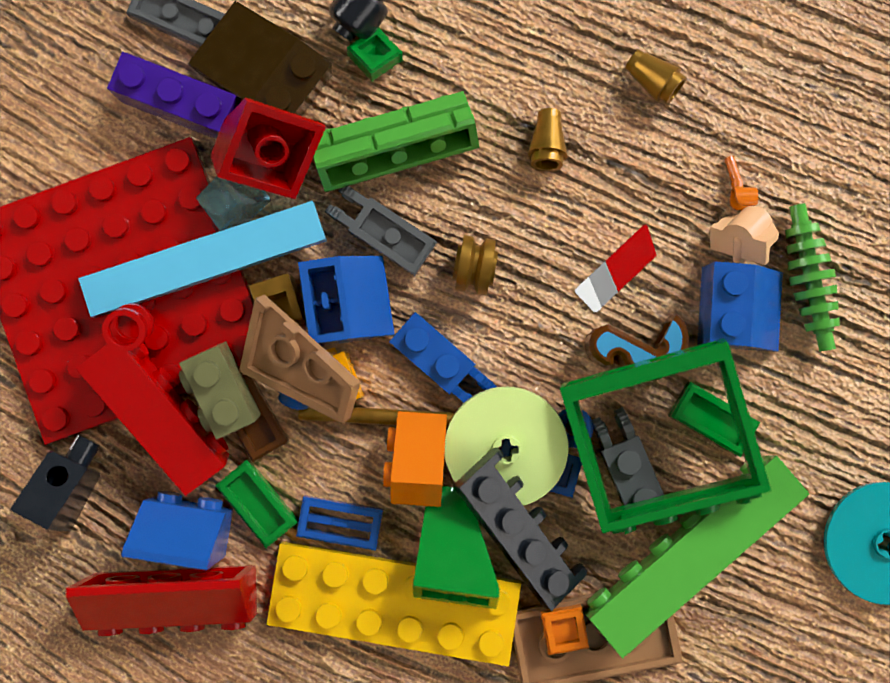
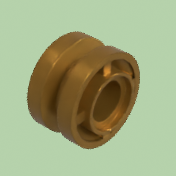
M463 236L462 245L458 244L452 280L456 281L455 291L465 292L470 285H473L476 294L487 296L488 287L493 286L498 250H495L496 240L486 238L480 246L476 245L474 236Z

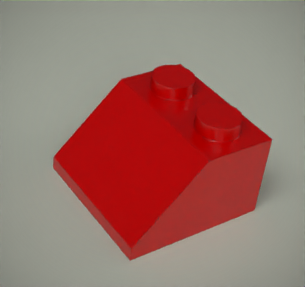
M244 98L224 119L210 155L218 178L296 199L326 126L323 123Z

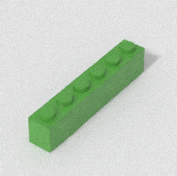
M777 455L762 456L771 487L770 492L762 493V497L751 499V503L737 504L736 500L719 504L720 509L709 514L696 515L694 511L686 513L680 519L679 523L682 526L671 536L664 534L650 545L649 550L651 553L640 563L637 560L629 563L619 572L618 577L620 580L609 590L606 587L601 588L588 599L587 604L589 607L583 612L584 615L622 659L809 495V492ZM746 462L740 467L741 475L749 473Z

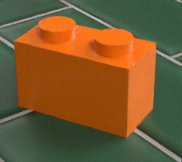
M398 411L396 427L388 428L387 451L394 452L393 462H385L383 473V487H391V504L441 507L447 414Z

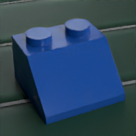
M717 261L702 267L697 345L723 338L728 341L731 349L778 352L783 272L756 264Z
M158 491L157 496L143 500L123 546L121 557L208 570L226 556L233 509L222 507L223 501L219 499L200 497L198 498V503L182 501L183 494Z

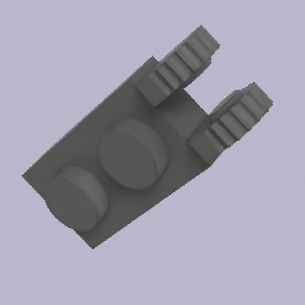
M349 186L341 188L338 192L342 194V197L362 208L361 212L354 220L337 206L329 205L325 213L348 228L349 233L413 276H416L436 247L437 242L373 198L367 199Z
M621 407L614 410L615 421L625 439L612 445L607 426L601 418L593 419L594 432L602 450H599L622 505L664 495L640 437L635 435L632 423L624 408Z

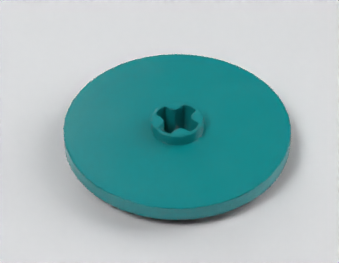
M873 482L851 490L834 506L824 530V551L833 575L844 588L866 601L890 605V543L887 544L888 551L878 548V544L883 542V534L890 537V482Z

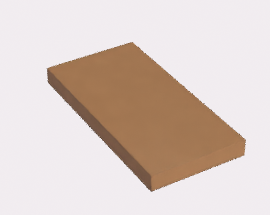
M593 594L563 599L555 608L580 604L584 612L589 607L587 601ZM541 604L517 609L513 644L521 683H584L683 663L674 615L668 618L622 659L585 615L584 621L589 648L548 655L540 611L548 609L544 608Z

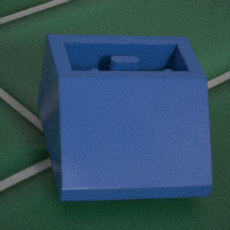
M336 256L298 262L308 334L318 344L326 346L395 335L383 256Z

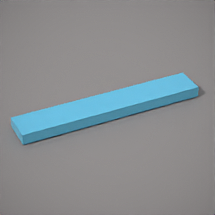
M313 201L78 279L90 316L98 318L110 314L122 305L129 303L140 304L326 242L327 240Z

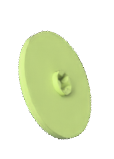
M517 387L491 388L469 398L453 415L445 438V460L455 483L490 450L500 447L502 444L501 440L510 439V444L518 446V448L511 449V456L503 457L495 465V468L506 482L514 476H519L523 481V487L515 494L523 506L533 503L546 495L559 481L568 459L567 433L556 410L539 395Z

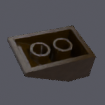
M234 1L188 62L191 68L218 88L235 94L240 101L248 98L299 116H303L332 76L331 62L296 36L237 1Z

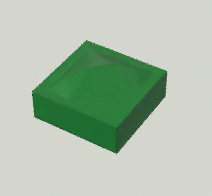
M380 28L370 38L358 39L347 47V56L372 82L403 61V52L389 40Z

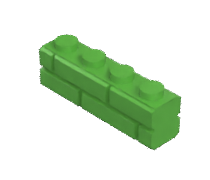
M464 91L413 106H406L375 117H368L337 128L326 129L313 158L326 193L478 149L480 146L474 116Z

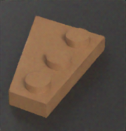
M266 295L255 298L239 372L342 424L349 420L361 382Z

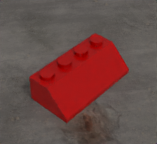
M256 565L211 567L208 570L182 568L94 573L66 588V598L82 631L97 630L98 636L118 635L123 633V629L139 628L140 634H155L164 631V627L180 626L181 632H196L204 630L205 625L221 624L222 630H237L245 628L246 623H250L257 615Z

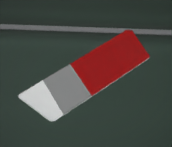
M643 225L575 289V293L593 312H598L656 257L657 254L648 226Z

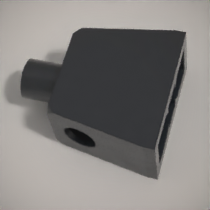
M78 435L66 455L52 450L48 452L10 508V511L46 530L71 532L100 478L101 473L88 467L99 450L100 445Z

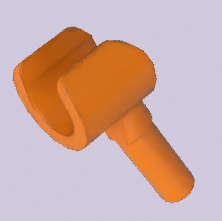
M729 156L725 158L732 186L730 206L735 210L756 206L758 204L757 188L743 187V181L740 177L735 157Z

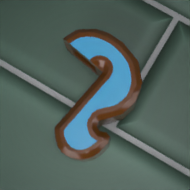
M677 314L668 316L653 347L607 324L592 330L586 336L585 351L588 358L601 367L611 366L614 363L613 357H616L619 365L622 367L686 349L689 344V334L686 323Z

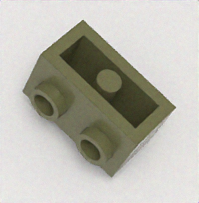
M226 341L179 363L182 371L179 372L180 381L189 395L194 393L200 409L197 410L198 418L207 432H213L216 440L254 423L261 415L242 373L239 372L237 362Z

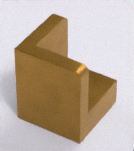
M289 273L249 285L254 301L255 298L266 295L296 324L300 326L307 323L295 279Z

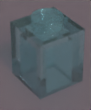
M217 176L196 197L219 230L249 222L271 201L270 197L263 190L218 178Z

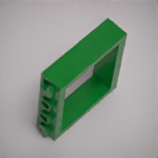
M723 338L561 383L560 392L602 534L608 532L613 534L625 532V534H629L637 530L636 525L653 521L654 525L669 524L676 521L679 514L694 511L696 515L709 514L719 510V504L735 500L737 504L751 503V499L762 497V493L771 491L727 340ZM717 362L749 473L611 508L579 400Z

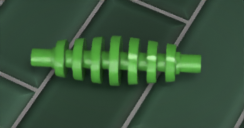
M806 203L790 206L792 225L790 229L785 230L786 239L796 238V243L786 246L787 255L799 253L800 259L789 261L788 271L802 268L803 275L789 278L790 286L805 284L806 291L793 293L795 301L809 300V307L799 309L801 316L812 315L813 322L804 324L806 332L813 331V335L816 334L819 352L836 349L832 331H834L835 326H840V318L830 319L828 311L838 310L839 305L838 301L826 303L825 296L836 294L838 291L837 285L823 287L822 280L835 278L836 272L835 269L819 270V265L832 262L829 253L816 255L815 250L826 247L824 238L813 239L812 234L820 232L821 229L819 223L809 221Z

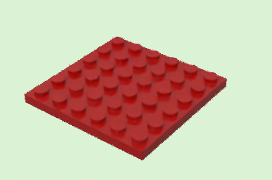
M191 136L0 206V320L45 445L56 443L118 419L75 369V367L107 344L102 336V324L109 315L98 318L90 316L78 278L227 229L197 145ZM243 270L139 304L151 313L154 320L153 332L143 342L149 351L147 357L157 369L162 367L172 376L176 383L174 389L180 396L187 392L179 378V372L182 371L179 363L218 344L227 342L240 369L254 306V300ZM128 316L119 317L118 327L120 331L127 337L137 338L139 335L137 323Z

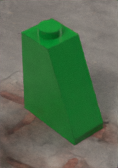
M443 486L441 507L425 506L413 582V597L497 609L500 588L478 520L453 487Z

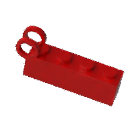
M135 303L125 304L111 312L103 321L102 336L107 344L75 367V369L180 491L187 496L225 467L230 455L227 452L229 447L223 437L216 440L213 432H207L203 428L197 414L198 407L189 399L184 401L174 389L176 383L172 376L162 367L157 369L147 357L149 351L143 342L153 332L154 320L151 313L142 305ZM120 316H128L137 323L139 328L137 338L127 337L120 331L118 327Z

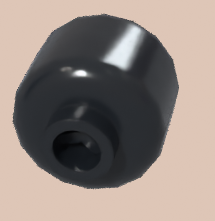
M333 0L329 6V14L336 23L332 28L350 42L356 36L360 39L370 38L388 14V9L384 4L385 0Z

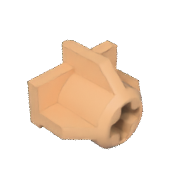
M748 206L738 215L723 217L710 227V249L733 256V263L744 264L749 260L766 265L769 262L770 247L778 240L779 232L774 226L771 216L764 209L758 206Z

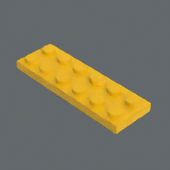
M281 542L279 544L266 625L509 667L521 581L496 577L500 588L497 609L414 598L413 582L416 563Z

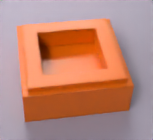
M580 604L554 608L552 611H540L548 655L589 648L583 610Z

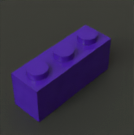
M123 51L107 87L124 104L217 139L224 119L241 102L235 94Z

